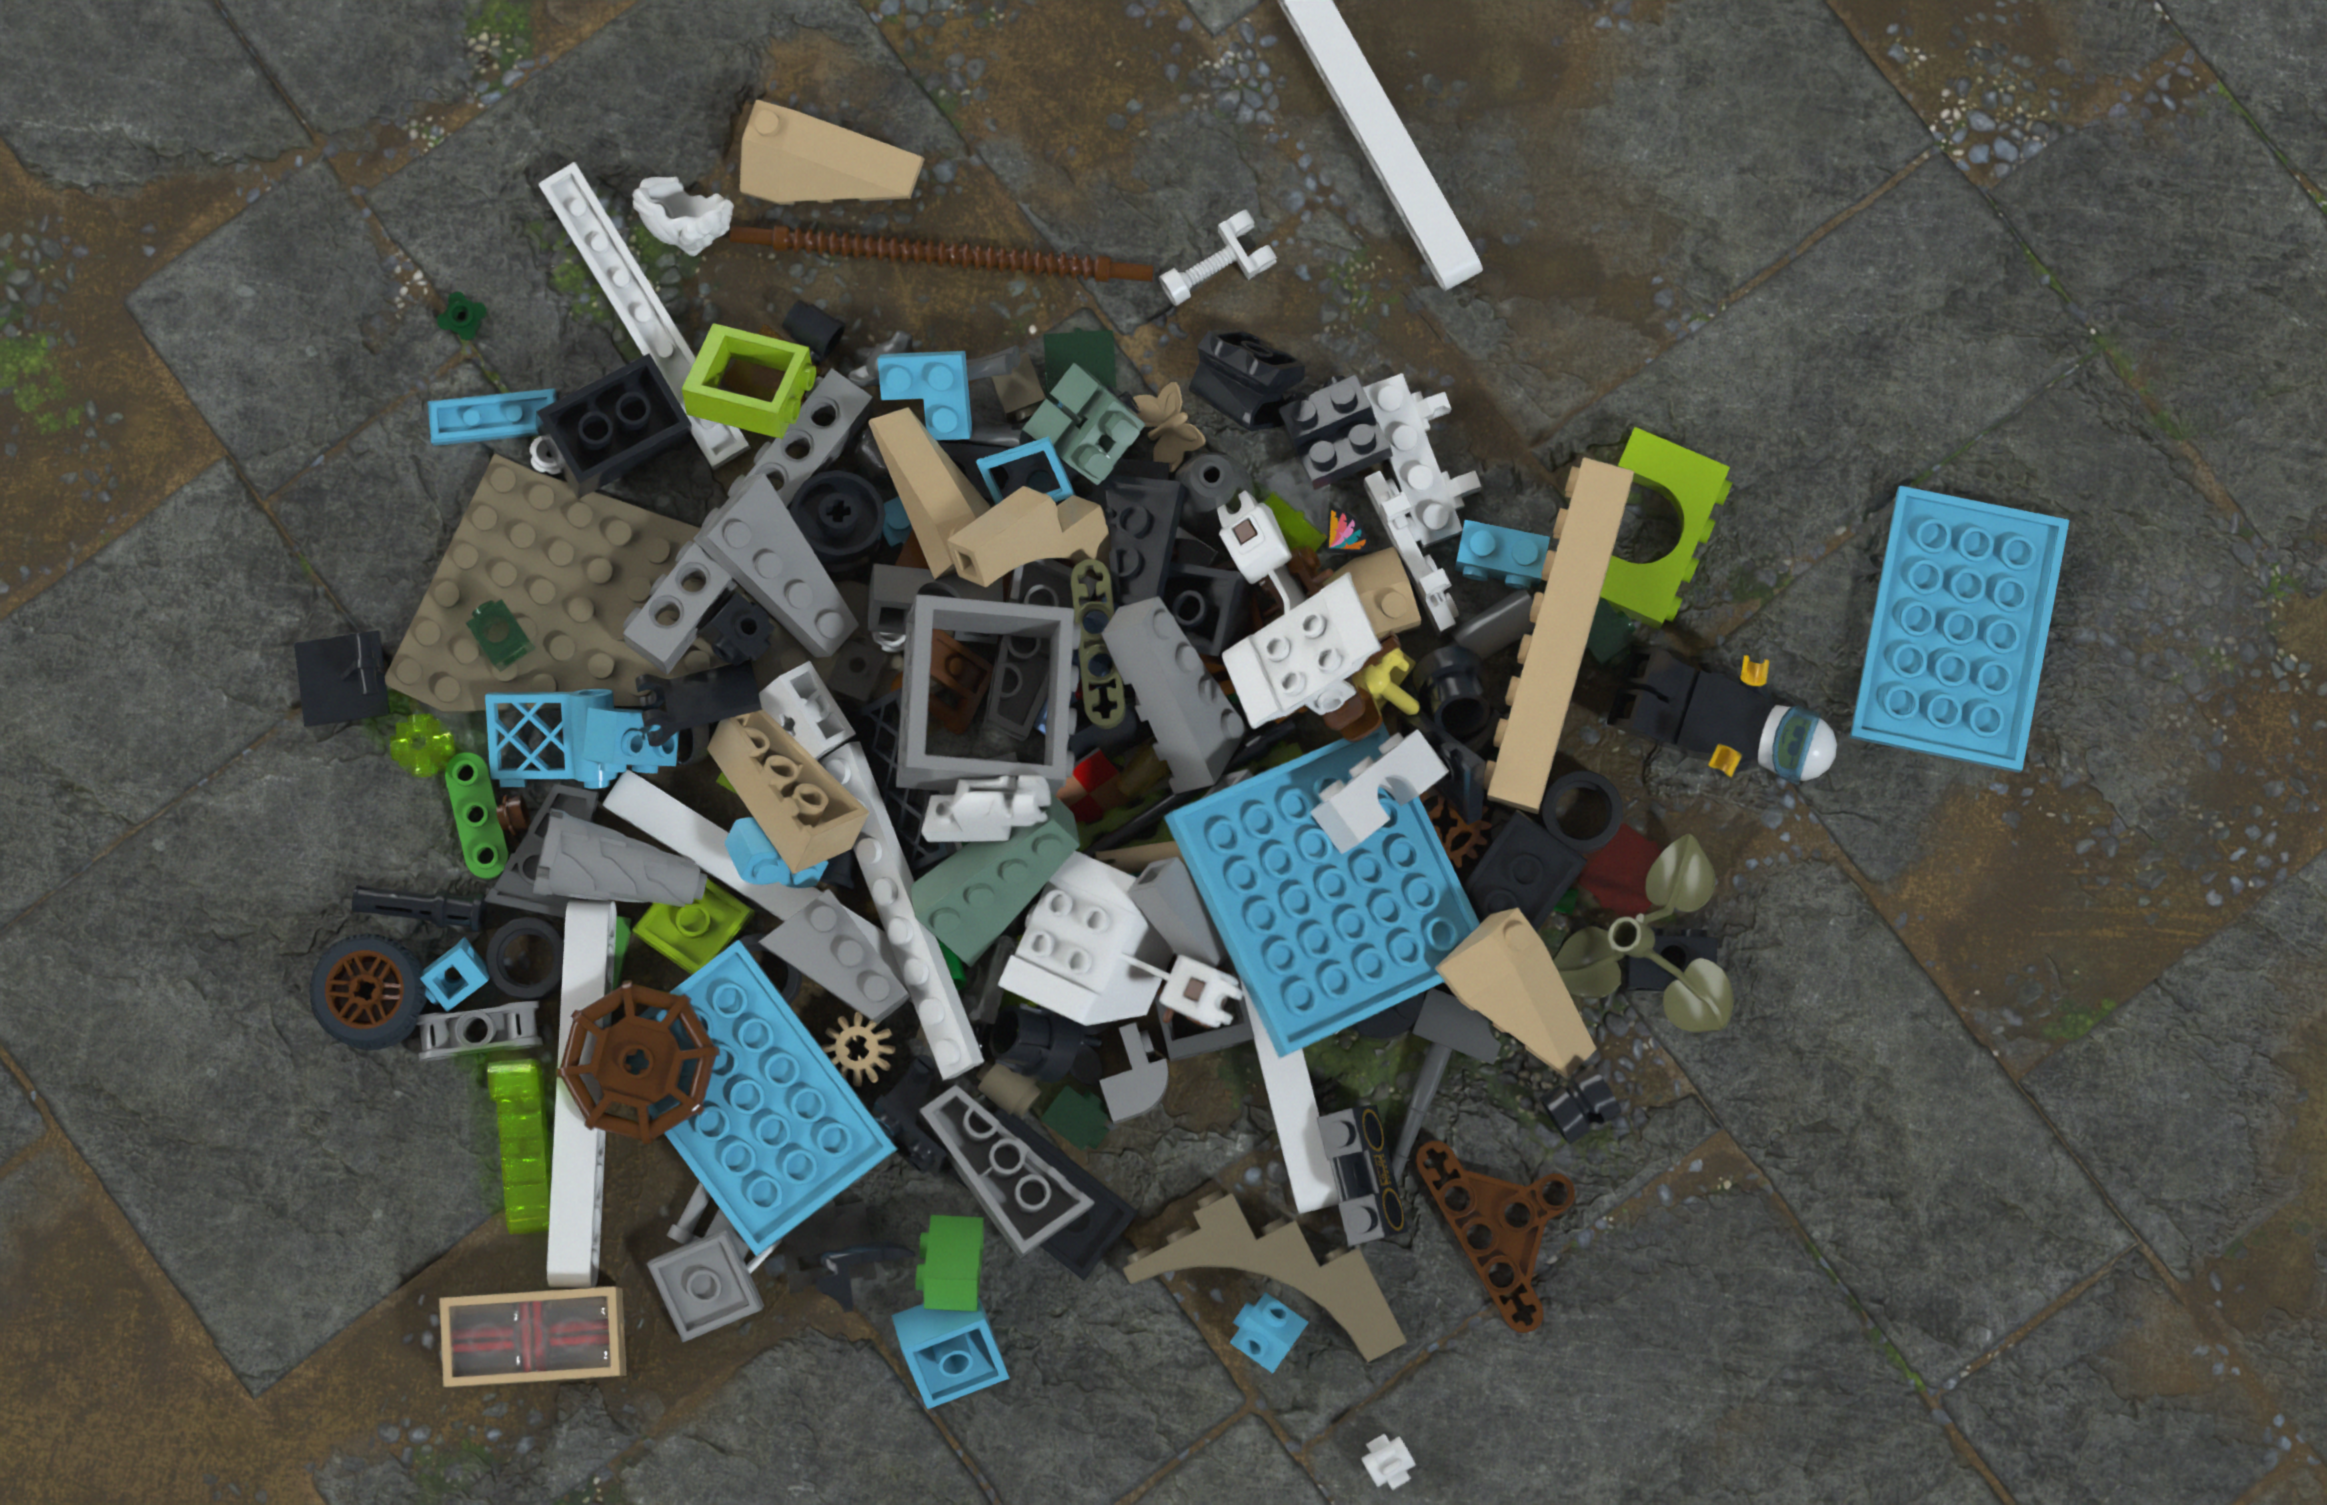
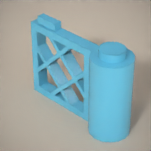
M612 690L488 692L485 695L490 779H499L500 787H526L527 779H576L584 782L585 788L598 789L609 787L610 780L618 777V772L600 770V762L583 760L587 709H614ZM498 703H512L525 715L512 731L499 720ZM525 703L536 704L532 709H530ZM544 703H561L562 721L554 730L535 714ZM528 720L547 736L534 752L515 735ZM562 728L563 739L559 735H557ZM500 732L505 736V738L501 741V743H500ZM509 741L527 757L526 761L519 768H502L501 749ZM550 741L564 752L565 768H550L538 756ZM532 762V763H534L538 768H526V767Z

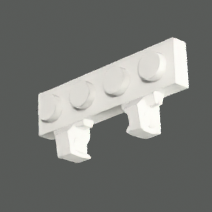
M1403 373L1363 387L1372 405L1374 416L1391 446L1393 457L1388 458L1400 492L1404 491L1407 494L1413 507L1409 515L1420 533L1421 540L1419 541L1422 548L1462 534L1463 529L1456 510L1465 506L1462 500L1463 497L1481 491V484L1476 471L1450 480L1448 472L1441 473L1425 432L1430 430L1429 420L1451 412V406L1445 392L1423 399L1421 391L1410 394Z
M1381 471L1365 477L1364 488L1393 546L1397 550L1403 567L1438 637L1450 633L1455 629L1456 622L1454 618L1459 616V613L1450 594H1444L1443 591L1452 585L1443 568L1438 570L1429 554L1423 557L1416 544L1417 541L1421 540V536L1411 516L1406 518L1405 514L1413 510L1407 494L1404 491L1399 493L1392 478L1385 481Z

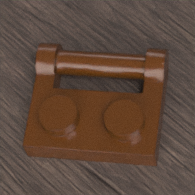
M932 629L929 678L960 698L956 707L953 708L931 692H928L927 711L942 720L947 730L955 735H960L970 724L992 680L994 666L940 629ZM903 671L898 673L893 679L890 688L891 692L902 688Z

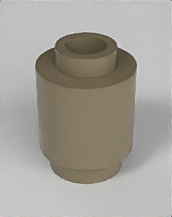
M992 1056L976 1075L981 1080L977 1089L1009 1115L1014 1112L1022 1118L1043 1091L1035 1085L1037 1080L1011 1072L1010 1067L995 1063V1058Z

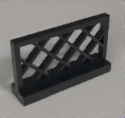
M898 688L848 715H844L856 734L843 745L849 742H860L911 875L915 877L919 871L952 856L957 852L954 841L938 842L940 849L936 850L928 844L922 833L931 795H941L940 791L923 789L926 799L923 808L916 803L919 789L906 788L904 793L896 787L900 724L898 725L894 722L892 716L895 703L898 704L901 714L902 688ZM873 720H875L878 723L877 728H875ZM888 732L896 737L893 752L885 747ZM925 743V755H929ZM886 762L890 764L889 770L887 769ZM898 803L902 805L901 812ZM913 815L921 820L917 834L909 829ZM910 844L914 847L913 854L911 851Z

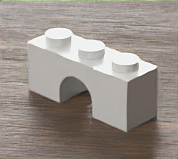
M1418 729L1404 738L1399 732L1394 734L1378 747L1382 755L1374 761L1370 756H1367L1348 771L1353 778L1343 785L1339 779L1319 794L1323 802L1310 811V813L1341 854L1360 844L1390 820V817L1379 803L1378 787L1391 793L1398 804L1402 806L1421 795L1449 772Z

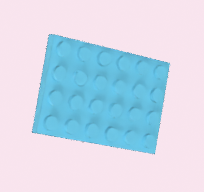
M1899 486L1896 493L1849 738L2020 773L2023 769L2069 520Z
M737 940L669 992L679 996L686 994L692 998L691 1005L713 1044L719 1046L720 1056H716L703 1104L706 1108L701 1116L696 1114L665 1132V1135L753 1253L759 1256L898 1148L876 1122L873 1115L742 941ZM651 1006L638 1017L661 1022L669 1011ZM678 1018L670 1029L678 1040L683 1051L696 1049ZM638 1049L635 1056H627L626 1064L632 1066V1074L638 1075L641 1069L648 1068L649 1060L644 1058V1051ZM697 1059L684 1060L677 1087L686 1094H688ZM670 1094L662 1101L651 1105L649 1113L654 1119L682 1102Z

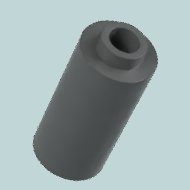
M1521 587L1451 631L1449 636L1452 642L1446 646L1469 648L1476 652L1482 661L1485 662L1523 638L1524 634L1534 631L1536 623L1529 621L1533 599Z

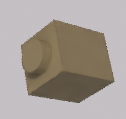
M1028 352L1020 354V365L1012 368V374L990 377L1007 422L1017 420V423L1028 422L1046 399Z

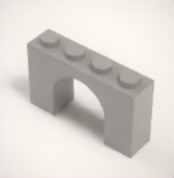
M1248 769L1222 775L1203 798L1254 776ZM1178 857L1151 862L1127 891L1129 896L1178 957L1185 955L1212 968L1222 964L1230 954L1192 874Z

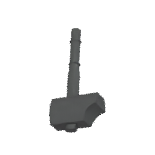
M1430 988L1412 1031L1413 1034L1431 1040L1432 1043L1415 1084L1409 1107H1407L1408 1111L1392 1152H1389L1391 1154L1390 1159L1395 1179L1398 1183L1407 1160H1410L1408 1158L1423 1118L1427 1116L1426 1111L1437 1091L1452 1049L1494 1065L1501 1047V1043L1490 1032L1488 1018L1479 1011H1472L1463 1005L1452 991L1449 995Z

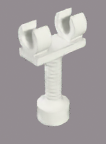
M1247 209L1218 225V233L1226 244L1225 249L1223 248L1222 251H1218L1211 258L1208 257L1207 260L1201 261L1200 264H1196V266H1193V269L1190 268L1180 273L1173 268L1159 276V281L1165 293L1175 306L1191 297L1190 288L1192 285H1196L1203 278L1206 279L1210 274L1212 275L1214 272L1216 273L1218 270H1221V268L1228 266L1232 261L1238 263L1248 280L1277 262L1275 260L1277 257L1269 245L1258 249L1248 257L1236 239L1255 227L1253 225L1255 222Z

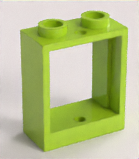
M713 323L681 389L686 414L783 439L789 424H795L799 417L801 398L805 390L810 391L814 385L816 367L812 366L809 347ZM731 358L786 372L772 403L717 389Z

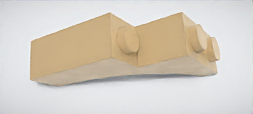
M1022 486L946 540L958 576L984 587L989 586L1001 576L1023 564L1046 558H1067L1075 565L1086 559H1096L1107 567L1111 577L1109 560L1111 540L1106 525L1105 512L1097 503L1075 495L1070 496L1057 506L1051 496ZM1094 570L1086 571L1087 576L1103 581V577L1096 576Z

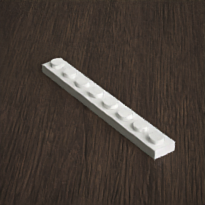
M573 162L538 184L643 356L650 353L686 413L681 389L696 358L576 163ZM687 415L692 423L691 434L713 470L750 449L739 428Z
M849 742L822 758L819 762L870 812L853 845V849L943 1080L955 1078L983 1063L984 1059L936 936L915 918L910 888L914 880L860 742Z

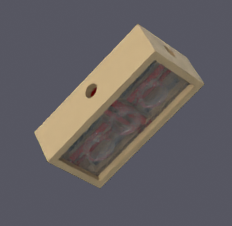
M620 1287L440 1298L444 1387L627 1376L623 1293Z

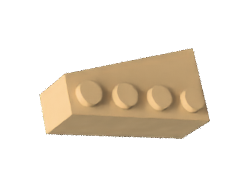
M763 708L760 711L720 720L707 750L793 874L852 849L870 812Z

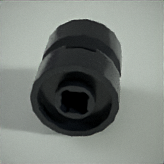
M1592 1065L1571 1077L1569 1087L1558 1085L1539 1098L1554 1126L1569 1145L1588 1134L1593 1122L1602 1125L1622 1112L1608 1085Z

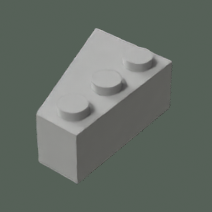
M830 889L759 941L768 951L787 962L875 1024H878L911 999V996Z

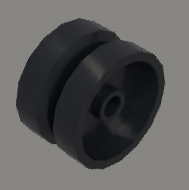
M845 471L821 472L804 481L794 494L790 515L831 581L853 579L867 571L877 558L886 515L882 497L870 482L857 474Z

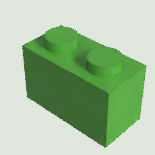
M931 1215L929 1233L921 1232L920 1259H926L925 1264H917L916 1290L924 1291V1309L977 1311L984 1250V1217Z

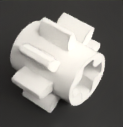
M1383 1434L1366 1444L1371 1453L1361 1458L1377 1487L1388 1482L1393 1490L1411 1479L1406 1471L1416 1464L1399 1436L1389 1442L1386 1435Z

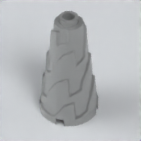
M552 808L547 825V834L544 837L537 867L533 894L541 896L548 894L590 900L609 899L622 902H653L685 907V904L692 905L693 899L702 900L707 875L700 873V866H696L695 861L663 852L654 846L626 837L624 834L610 828L570 816L563 810Z

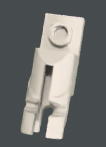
M1010 776L959 779L955 795H931L922 833L927 842L1009 841L1013 826H1028L1036 822H1043L1048 818L1046 813L1041 812L1038 808L1039 806H1050L1051 799L1048 783L1043 776H1019L1018 780Z

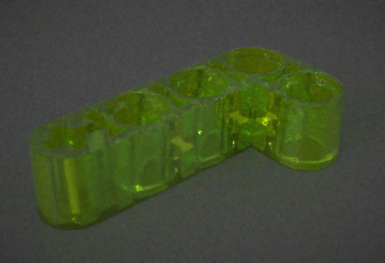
M534 1058L489 1062L488 1086L491 1100L497 1106L508 1232L510 1235L549 1231L552 1174L541 1064Z

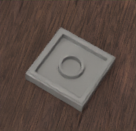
M729 1227L650 1259L647 1263L682 1342L753 1314L764 1307Z

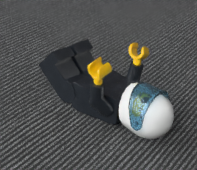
M1632 645L1620 682L1635 689L1618 688L1606 723L1607 725L1651 743L1676 749L1678 752L1687 754V757L1710 761L1708 766L1712 767L1713 772L1721 777H1732L1733 774L1747 770L1749 766L1757 767V764L1777 773L1783 780L1799 784L1800 780L1807 781L1819 777L1830 768L1836 757L1837 742L1835 735L1828 724L1821 719L1822 713L1797 705L1793 707L1778 706L1771 701L1772 696L1766 685L1769 660L1765 659L1764 663L1760 664L1754 663L1749 660V656L1745 655L1738 684L1718 673L1712 672L1710 674L1685 665L1672 658L1669 652L1659 647ZM1647 660L1648 665L1644 677L1638 678V666L1642 661ZM1633 700L1635 704L1630 719H1624V708L1629 701Z

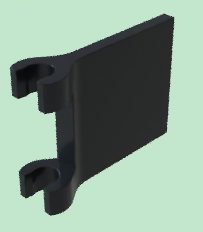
M745 660L737 667L734 664H729L672 679L660 678L650 674L641 675L635 679L637 692L645 690L654 691L651 695L640 698L642 710L645 711L641 714L644 727L652 725L661 726L656 731L647 732L648 743L652 747L665 744L675 733L682 729L762 710L751 660ZM665 701L668 713L657 710Z

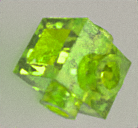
M433 714L407 716L408 722L396 723V735L390 736V751L392 760L398 761L399 767L416 778L438 775L437 770H445L448 767L449 756H454L455 744L452 730H447V726L439 719L434 720ZM425 737V746L420 750H415L414 738Z

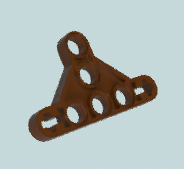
M1431 1141L1424 1144L1416 1155L1415 1164L1417 1170L1509 1328L1517 1333L1534 1331L1543 1320L1544 1310L1530 1283L1546 1221L1562 1213L1572 1205L1575 1198L1573 1183L1562 1174L1552 1173L1527 1187L1464 1170L1453 1150L1441 1141ZM1430 1149H1433L1436 1154L1442 1152L1446 1154L1447 1159L1442 1165L1447 1175L1456 1170L1460 1177L1446 1182L1440 1190H1437L1433 1184L1434 1181L1441 1180L1437 1170L1434 1168L1427 1170L1423 1164L1428 1159L1426 1152ZM1550 1181L1561 1182L1567 1189L1566 1201L1559 1206L1547 1204L1542 1195L1545 1184ZM1454 1186L1464 1188L1470 1196L1468 1207L1460 1212L1450 1210L1445 1203L1447 1190ZM1512 1203L1525 1205L1530 1213L1528 1223L1521 1228L1510 1226L1504 1217L1507 1206ZM1476 1224L1486 1226L1492 1234L1490 1245L1483 1250L1472 1248L1467 1241L1469 1228ZM1499 1262L1508 1264L1514 1272L1512 1284L1505 1288L1494 1286L1489 1279L1490 1268ZM1520 1284L1526 1290V1293L1517 1295L1524 1306L1532 1304L1536 1311L1531 1315L1533 1323L1529 1326H1526L1523 1321L1517 1323L1513 1321L1511 1315L1515 1314L1517 1310L1511 1299L1503 1305L1499 1298L1501 1295L1513 1292Z

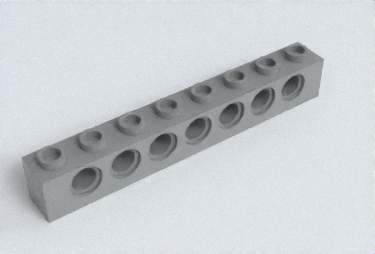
M832 368L824 378L818 376L812 389L805 394L807 400L801 406L796 423L789 424L783 439L776 438L772 444L766 442L759 449L753 461L756 465L747 476L741 474L733 482L728 491V496L731 497L749 476L765 473L768 480L778 479L784 483L782 488L776 491V493L790 513L794 494L804 481L818 473L827 472L874 412L873 397ZM822 413L830 414L835 418L834 422L828 426H818L813 422V419ZM795 446H803L809 450L808 455L802 459H793L787 453ZM717 507L707 515L702 528L719 510ZM691 540L679 551L675 559L678 564L668 576L662 574L655 581L649 592V595L652 597L642 609L636 607L623 624V629H625L623 636L626 646L667 675L700 634L698 631L723 605L739 584L696 541L693 543ZM691 578H701L706 582L705 586L697 592H689L683 588L684 583ZM665 611H674L680 615L679 619L669 626H664L657 622L658 616Z

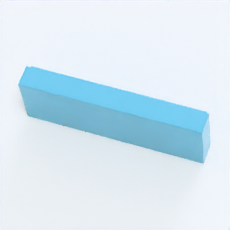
M554 388L428 401L431 443L433 446L539 435L535 428L536 411L557 401V391Z

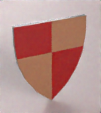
M1097 747L1078 762L1074 758L1072 777H1067L1066 786L1061 787L1055 797L1074 814L1076 827L1101 819L1136 797L1137 793Z

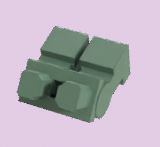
M1073 363L1050 393L1064 405L1060 407L1045 399L1023 427V430L1036 440L1049 436L1057 455L1098 486L1108 476L1114 464L1128 446H1131L1140 435V431L1146 424L1089 371Z

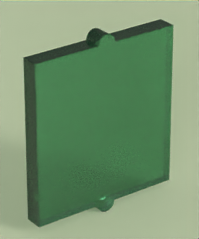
M1076 328L1074 332L1043 334L1046 394L1048 400L1058 405L1059 400L1050 393L1073 363L1089 371L1106 388L1111 385L1117 389L1113 330L1082 332L1081 328Z

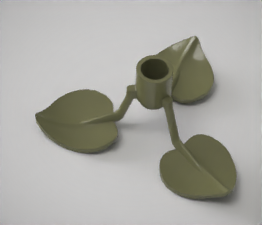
M1686 834L1670 844L1656 859L1647 875L1645 887L1647 898L1655 905L1666 906L1664 909L1647 915L1640 913L1637 915L1636 920L1630 917L1619 918L1611 925L1609 932L1599 927L1583 928L1574 933L1564 943L1553 962L1568 993L1586 999H1599L1608 996L1619 987L1623 979V971L1618 961L1623 959L1625 954L1634 958L1645 956L1678 979L1666 988L1663 997L1664 1011L1671 1023L1684 1031L1693 1033L1721 1031L1727 1026L1733 1011L1734 997L1731 982L1725 971L1716 963L1699 958L1692 961L1683 973L1679 968L1653 951L1655 936L1652 929L1647 926L1649 922L1671 915L1675 907L1685 913L1695 912L1711 898L1716 883L1715 872L1709 858L1695 836Z

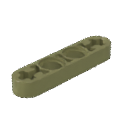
M1086 559L1080 561L1071 573L1075 623H1080L1081 625L1078 650L1084 705L1088 719L1094 726L1100 729H1110L1121 723L1125 716L1123 680L1102 637V633L1091 634L1084 629L1083 623L1085 617L1094 611L1104 613L1108 617V623L1115 614L1112 581L1107 567L1102 562L1096 559ZM1094 570L1096 576L1103 577V581L1096 583V594L1098 600L1106 597V603L1093 601L1082 606L1080 605V600L1090 601L1086 584H1079V579L1086 578V571ZM1106 654L1112 659L1113 668L1109 674L1103 677H1096L1089 672L1088 663L1094 655ZM1116 682L1115 689L1107 687V694L1111 704H1118L1117 709L1110 711V718L1102 719L1100 712H1093V707L1100 706L1101 703L1099 689L1097 688L1090 692V685L1106 686Z

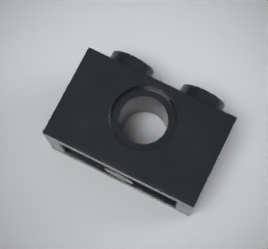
M1650 927L1655 936L1653 951L1660 955L1665 949L1677 950L1683 958V965L1680 969L1683 973L1695 959L1703 958L1717 964L1718 938L1707 937V930L1682 929L1681 936H1663L1664 929ZM1626 954L1625 991L1665 992L1672 982L1678 980L1672 973L1645 956L1634 958Z

